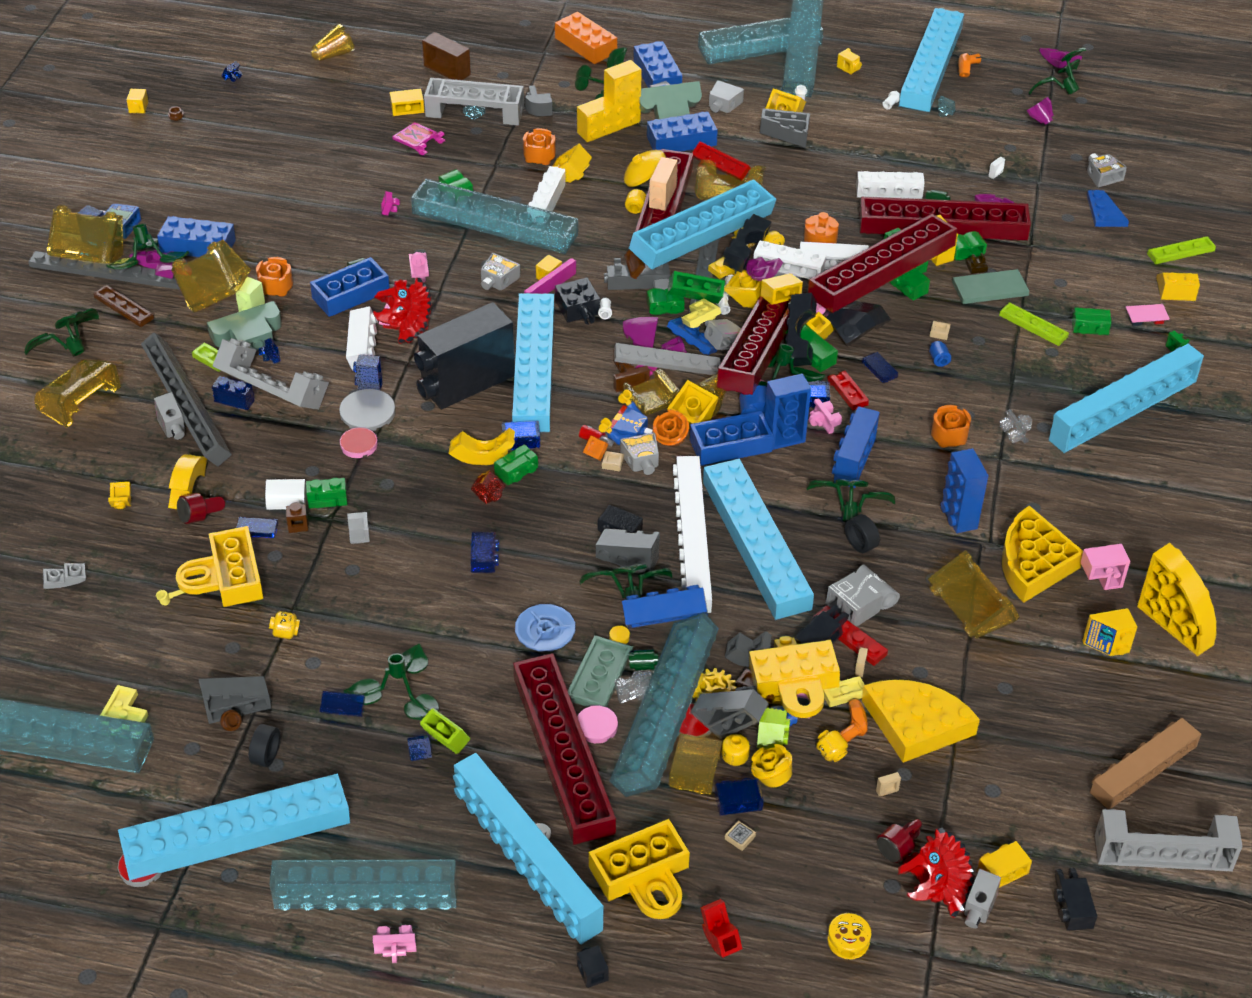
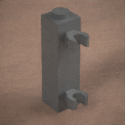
M614 258V265L607 266V273H604V283H607L608 290L654 288V280L670 278L669 264H663L654 269L649 268L645 264L646 268L637 279H634L630 276L628 266L621 264V258Z

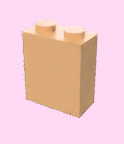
M660 158L650 179V208L666 210L676 189L677 160Z

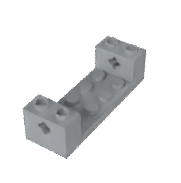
M430 78L424 95L425 116L441 118L446 104L503 108V124L519 125L524 109V88L518 85Z
M233 338L230 341L222 339L213 367L297 406L319 410L329 382L323 380L322 375L306 371L303 374L295 372L289 388L286 386V383L279 380L274 381L271 376L263 373L259 374L257 373L258 370L250 367L256 349L250 347L251 343Z
M1102 809L1095 832L1097 859L1100 865L1233 871L1243 847L1237 816L1215 815L1207 836L1198 837L1164 835L1161 833H1128L1125 810Z

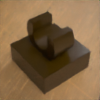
M983 253L979 257H975L972 254L971 258L966 259V265L971 274L988 271V265Z

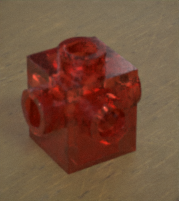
M489 470L479 475L470 489L481 501L487 504L492 501L496 502L501 498V492L505 485Z

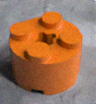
M542 128L533 129L531 133L529 131L526 132L523 136L525 161L527 163L543 165L550 164V161L556 155L555 135H552L551 131Z
M825 212L807 218L805 220L804 242L836 244L839 223Z
M270 257L268 261L263 262L262 260L258 263L256 267L257 280L262 282L264 295H278L281 297L287 295V292L293 286L291 265L287 263V260L281 257Z
M955 405L939 407L933 417L931 429L933 439L942 448L966 444L971 423L970 414L965 409L963 411L957 409Z

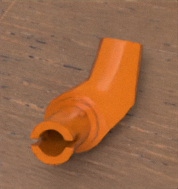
M964 53L959 56V76L968 77L970 75V65L981 62V58L976 59V57H980V54L968 55Z
M858 699L851 700L848 703L851 725L839 732L847 743L856 736H864L868 730L866 712Z

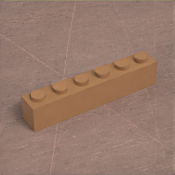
M1183 718L1177 722H1171L1163 732L1154 734L1149 742L1141 743L1132 754L1127 753L1118 764L1113 763L1105 773L1096 775L1092 780L1093 785L1090 794L1107 809L1113 808L1196 748L1201 733Z

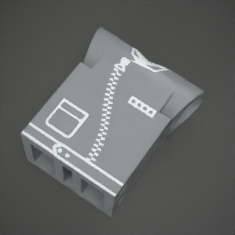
M863 564L856 573L853 572L828 587L825 606L828 605L831 608L833 605H837L840 608L838 613L840 615L844 612L849 614L848 621L857 627L877 614L880 609H888L895 605L900 598V594Z

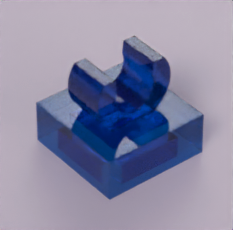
M237 61L224 69L222 77L225 81L230 78L232 82H235L237 78L234 75L239 79L242 77V72L238 70L240 64Z
M272 338L264 340L265 347L258 349L259 355H263V361L271 359L274 364L280 362L279 349Z
M428 735L407 738L411 761L432 757Z

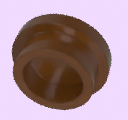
M174 106L169 109L168 117L170 119L178 121L183 118L184 112L180 107Z
M235 710L225 711L220 718L222 728L226 731L237 730L241 725L240 714Z

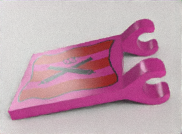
M415 122L392 136L393 140L415 149L420 155L428 153L424 150L427 147L425 143L432 138L439 144L445 141L442 138L444 132L433 131Z

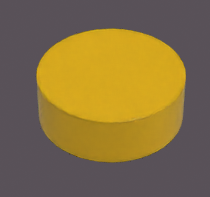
M615 626L610 630L609 639L627 644L630 640V632L624 626Z

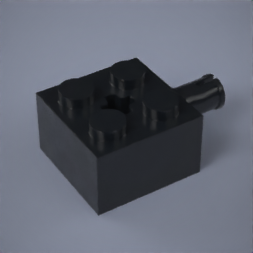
M588 277L555 285V302L567 323L583 319L587 325H589V322L590 324L594 323V316L599 315L600 298Z

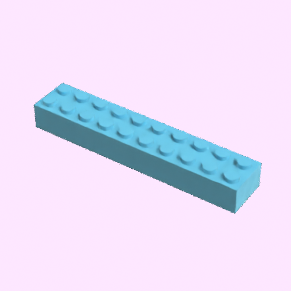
M943 8L934 9L902 87L899 106L930 112L961 33L964 13L949 11Z
M753 179L634 232L629 249L649 268L654 269L742 228L746 219H750L753 214L762 218L770 215L776 198Z
M519 294L512 412L513 430L515 432H550L554 294Z
M1190 344L1178 347L1175 351L1165 354L1160 359L1152 361L1150 364L1137 369L1129 375H1125L1122 379L1112 382L1110 385L1097 390L1089 396H1085L1082 400L1072 403L1067 408L1057 411L1053 417L1049 441L1065 453L1192 385L1197 381L1204 355Z
M740 459L704 467L703 484L774 619L777 620L812 610L814 593Z
M474 753L456 763L453 775L456 786L454 788L455 794L460 800L463 799L469 812L478 817L481 827L483 829L487 828L494 843L500 844L506 858L513 860L519 874L525 875L532 890L538 891L545 906L551 907L558 922L564 923L570 937L576 938L580 944H583L602 932L603 905L478 754Z
M337 773L119 829L118 833L130 881L158 872L162 873L349 824L350 817L349 807Z

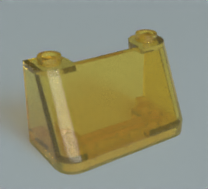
M701 159L697 166L695 194L701 200H708L753 179L763 187L766 166H753L749 171L748 177L740 181L730 175L716 174V164L713 161Z
M58 205L53 209L47 254L55 257L97 263H111L123 255V216L116 215L115 212H106V215L101 217L71 213V209L68 206Z
M223 239L218 242H212L207 247L208 251L206 254L188 263L185 259H177L172 264L171 271L188 307L193 312H197L235 294L251 271Z
M84 359L35 394L34 403L36 409L67 428L74 423L71 416L73 412L77 413L79 411L77 404L100 387L104 390L110 389L113 392L121 388L116 365L109 361Z
M966 550L928 578L932 585L929 589L936 597L940 595L965 625L963 629L970 638L974 636L977 639L1020 618L1012 602L998 591L981 571L980 567L973 562L972 556Z

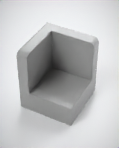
M367 512L347 514L350 543L370 542Z

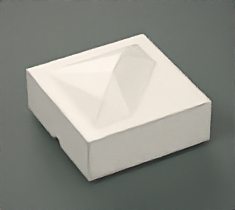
M999 157L991 163L989 170L990 178L994 179L1003 172L1004 158Z

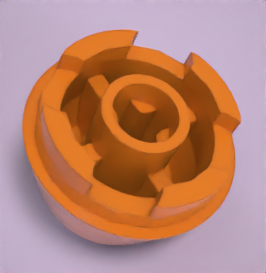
M667 410L668 412L655 418L653 433H655L656 440L659 443L667 446H678L687 437L689 423L682 413L675 410Z

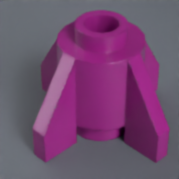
M1048 97L1027 110L1030 117L1039 121L1040 124L1044 123L1046 125L1053 120L1052 103Z

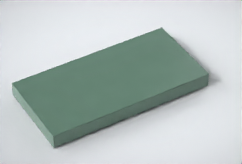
M1018 269L953 277L952 280L962 304L1029 296V289Z
M594 636L568 689L571 702L586 707H607L629 660V653L633 651V646Z

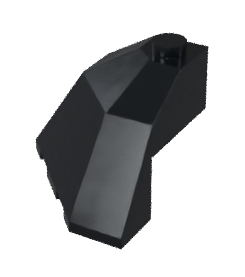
M854 301L834 313L827 309L823 313V316L831 322L833 328L847 347L872 329L876 328L877 330L891 320L881 305Z

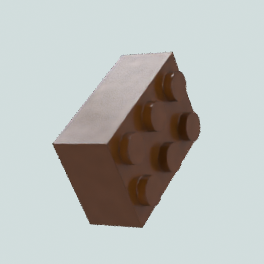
M436 32L422 40L425 67L452 80H463L471 75L469 48Z

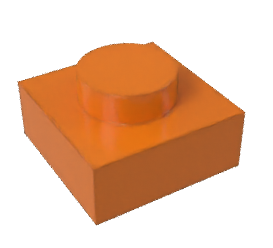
M590 436L583 453L601 461L609 444Z

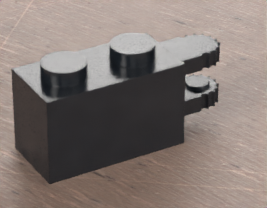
M833 605L827 612L822 611L819 615H815L810 624L797 633L795 637L797 644L831 640L833 645L843 635L842 625L848 620L849 614L844 612L834 619L840 608L837 605Z
M1069 868V879H1065L1062 870L1055 869L1057 889H1054V898L1056 903L1059 902L1060 920L1065 923L1066 930L1094 929L1098 916L1086 877L1078 878L1076 869Z

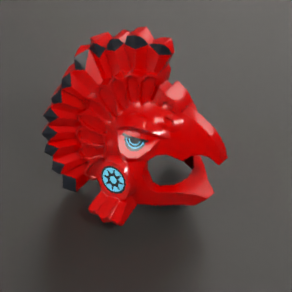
M418 277L409 289L406 287L407 280L394 281L393 288L379 291L374 297L389 305L390 309L384 308L380 313L374 311L373 315L378 321L389 324L392 329H399V344L405 341L411 343L413 338L416 339L419 333H424L428 329L432 297L426 284Z
M937 828L935 830V839L931 836H926L928 843L920 849V853L914 852L903 861L904 864L898 867V875L910 872L919 880L920 884L914 888V892L906 893L910 899L915 901L930 900L934 903L943 900L944 904L948 907L950 916L955 918L959 911L965 910L969 896L968 892L971 891L975 881L972 877L974 870L972 869V861L969 857L970 853L965 850V844L960 843V839L954 837L951 832H946L943 828Z

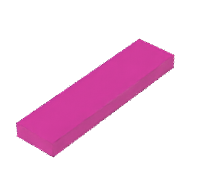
M573 258L569 259L526 289L524 294H548L555 289V285L564 283L576 274V260Z

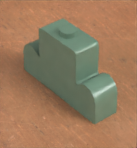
M700 82L642 88L641 96L639 97L640 110L643 113H649L654 109L656 119L690 114L689 107H695L702 97Z
M274 301L207 322L209 336L215 346L220 347L222 339L230 341L233 338L251 343L250 347L256 349V351L272 346L274 344L272 331H277L282 326L280 311Z

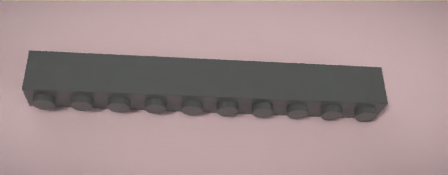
M154 332L141 345L168 393L172 392L183 420L202 454L218 467L232 454L169 344Z

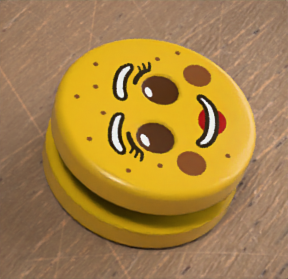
M845 913L835 917L830 923L827 937L831 951L844 959H856L867 952L871 940V928L868 922L861 916L852 913Z

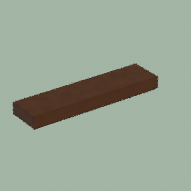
M108 285L93 293L95 299L139 327H143L154 319V315Z

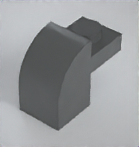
M535 85L529 86V92L525 96L526 111L534 116L553 115L550 93L537 94Z
M765 631L756 639L751 640L739 633L728 641L725 658L739 666L749 667V651L770 649L772 635Z

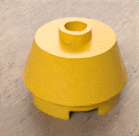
M774 744V748L766 750L762 747L751 758L753 761L751 767L752 774L767 787H779L785 784L792 776V755L780 744Z

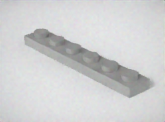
M616 343L614 347V361L714 376H718V368L721 364L720 357Z

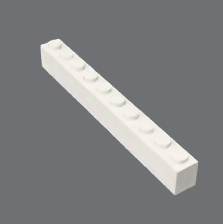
M699 456L677 457L676 464H673V476H677V478H674V489H678V492H675V503H679V506H676V517H680V520H677V531H681V534H678V546H682V548H679V560H683V563H680V573L684 575V578L681 579L682 590H687V587L692 585H699L700 588L703 587L708 613H711L712 594Z

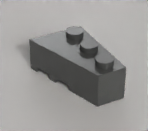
M763 108L760 133L806 148L810 113Z
M604 529L596 543V558L622 567L647 564V568L637 571L643 573L652 571L659 559L660 532L644 534L643 531L627 533V530Z
M264 676L198 679L209 724L219 722L221 715L227 710H235L242 716L271 708Z
M754 689L706 693L699 695L690 713L719 739H722L758 723L768 702Z

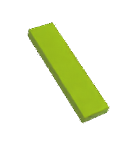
M1207 236L1149 249L1147 255L1156 265L1213 252L1216 246Z
M1010 302L999 314V316L1057 346H1060L1069 335V332Z

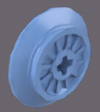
M539 604L529 607L519 615L515 622V633L519 641L527 648L536 651H553L564 647L571 641L575 634V621L571 614L562 607L552 604Z

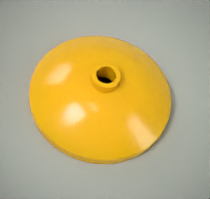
M650 150L634 156L625 171L624 183L628 187H634L649 180L660 158H666L663 151Z

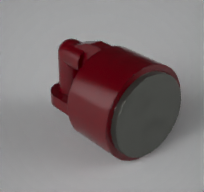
M199 493L182 495L177 501L179 518L185 524L204 521L206 514L221 511L225 507V501L222 497L203 499Z
M915 819L903 827L892 824L877 837V846L883 856L895 863H899L907 857L915 848L913 841L920 834L921 820Z

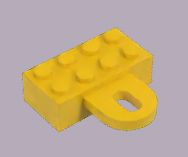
M248 526L210 533L209 538L213 556L185 562L176 572L177 585L181 591L187 594H202L220 590L223 607L263 599ZM199 574H204V575H205L204 577L197 578V579H192V580H187V579H186V578L189 577V576H194V575H199Z
M831 640L749 651V668L753 684L756 686L758 693L762 698H766V696L771 694L774 697L780 696L783 708L792 716L808 718L818 714L824 705L823 689L839 687L840 669ZM800 693L806 694L810 704L807 706L800 705L797 695Z
M667 819L590 851L589 868L608 902L631 893L639 909L645 915L654 919H665L673 916L681 907L682 890L673 874L689 868L690 852L671 821ZM655 890L662 891L669 903L664 906L659 905L651 893Z

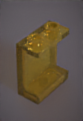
M662 368L655 370V379L633 387L628 382L623 383V391L627 389L631 392L632 397L630 401H633L645 416L668 408L680 391Z
M680 733L670 771L669 786L678 790H689L699 794L711 795L718 761L721 758L722 741Z

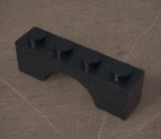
M755 214L750 219H746L743 229L740 228L737 233V238H733L730 247L725 249L723 265L742 273L747 266L752 252L747 244L764 241L769 233L772 222Z
M812 293L791 295V302L788 303L790 316L787 318L788 333L786 334V343L794 348L792 354L794 366L812 365L813 348L807 340L801 338L803 326L809 320L816 317L817 301Z

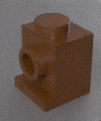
M294 502L290 506H286L289 533L308 531L306 505ZM292 521H303V523L292 524Z

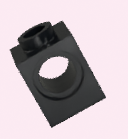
M599 946L587 947L577 953V967L587 988L609 981V968Z

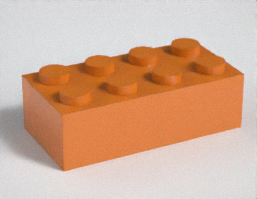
M579 12L555 22V38L593 64L608 58L609 54L614 49H617L616 36Z

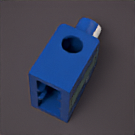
M112 204L107 211L99 210L97 213V219L102 220L103 228L106 232L124 239L133 231L132 227L138 225L141 221L139 207Z

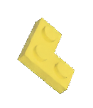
M703 298L689 305L691 313L681 318L683 324L690 328H696L705 321L715 319L717 315L721 314L720 307Z
M860 676L840 681L838 688L823 689L824 698L829 707L844 704L854 699H861L865 684Z
M117 685L99 719L101 723L140 732L148 717V712L144 709L131 707L138 696L136 689Z

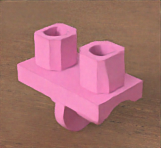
M416 252L409 254L412 278L416 280L418 277L422 279V282H426L425 277L429 276L426 253Z
M819 398L815 399L814 403L816 406L810 412L809 423L812 426H823L828 434L834 433V427L841 424L842 416L839 412L831 414L833 413V405L830 401L822 403Z
M402 925L399 927V934L390 935L389 927L381 926L377 928L376 935H373L374 954L383 953V957L392 956V963H397L398 956H406V952H416L415 933H413L411 925Z

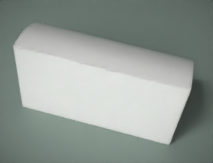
M305 479L266 480V509H286V506H290L294 502L306 505L307 491Z

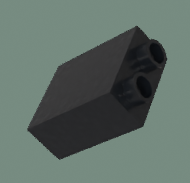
M493 302L418 335L419 351L414 353V360L421 372V379L416 381V386L424 400L431 398L441 410L515 376L513 322Z

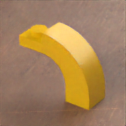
M508 428L497 438L489 441L474 439L462 431L451 440L449 454L468 464L492 465L495 461L507 455L508 449L513 447L515 431Z
M184 454L178 459L170 479L169 488L171 493L168 508L177 509L179 497L192 494L196 478L198 476H205L207 458Z

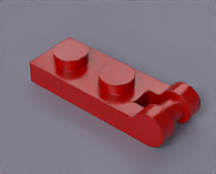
M841 371L838 375L832 374L828 376L829 384L834 386L852 411L856 410L858 406H868L869 399L846 371Z

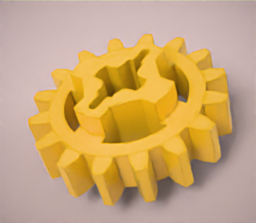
M714 668L713 672L706 669L705 674L698 672V677H694L693 683H691L692 698H696L697 701L700 694L735 691L736 681L731 680V674L725 676L724 670L720 673L717 672V668Z

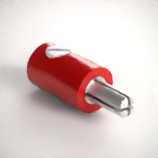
M583 425L580 429L579 437L588 441L590 436H593L608 443L609 446L614 444L613 440L605 437L604 432H600L587 425Z

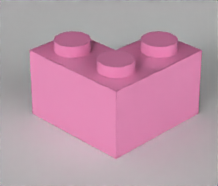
M1116 544L1084 549L1081 564L1089 580L1099 579L1103 589L1109 590L1123 587L1130 559L1123 545Z

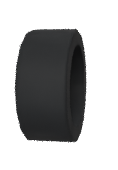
M860 514L846 522V537L856 551L864 554L878 547L880 543L879 532L869 517Z
M260 724L257 727L249 746L248 755L250 763L263 767H269L273 763L280 745L279 728Z

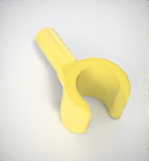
M179 589L167 594L165 590H160L156 593V597L162 605L166 606L170 603V599L185 592Z

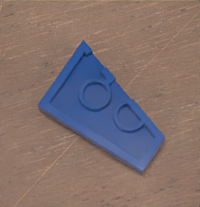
M1088 190L1087 198L1095 227H1128V219L1104 190Z
M681 317L669 321L667 327L672 330V333L686 339L685 341L688 344L695 345L703 354L709 355L717 352V349L705 338L704 333L698 331L699 326L690 328L683 324Z

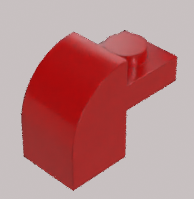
M719 899L700 907L704 920L702 927L713 950L722 958L742 950L738 929L729 922L725 902Z

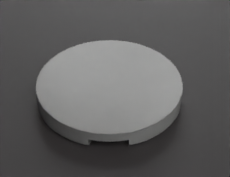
M364 389L353 392L345 397L340 405V418L350 429L360 427L376 431V428L389 424L395 416L393 399L380 390Z

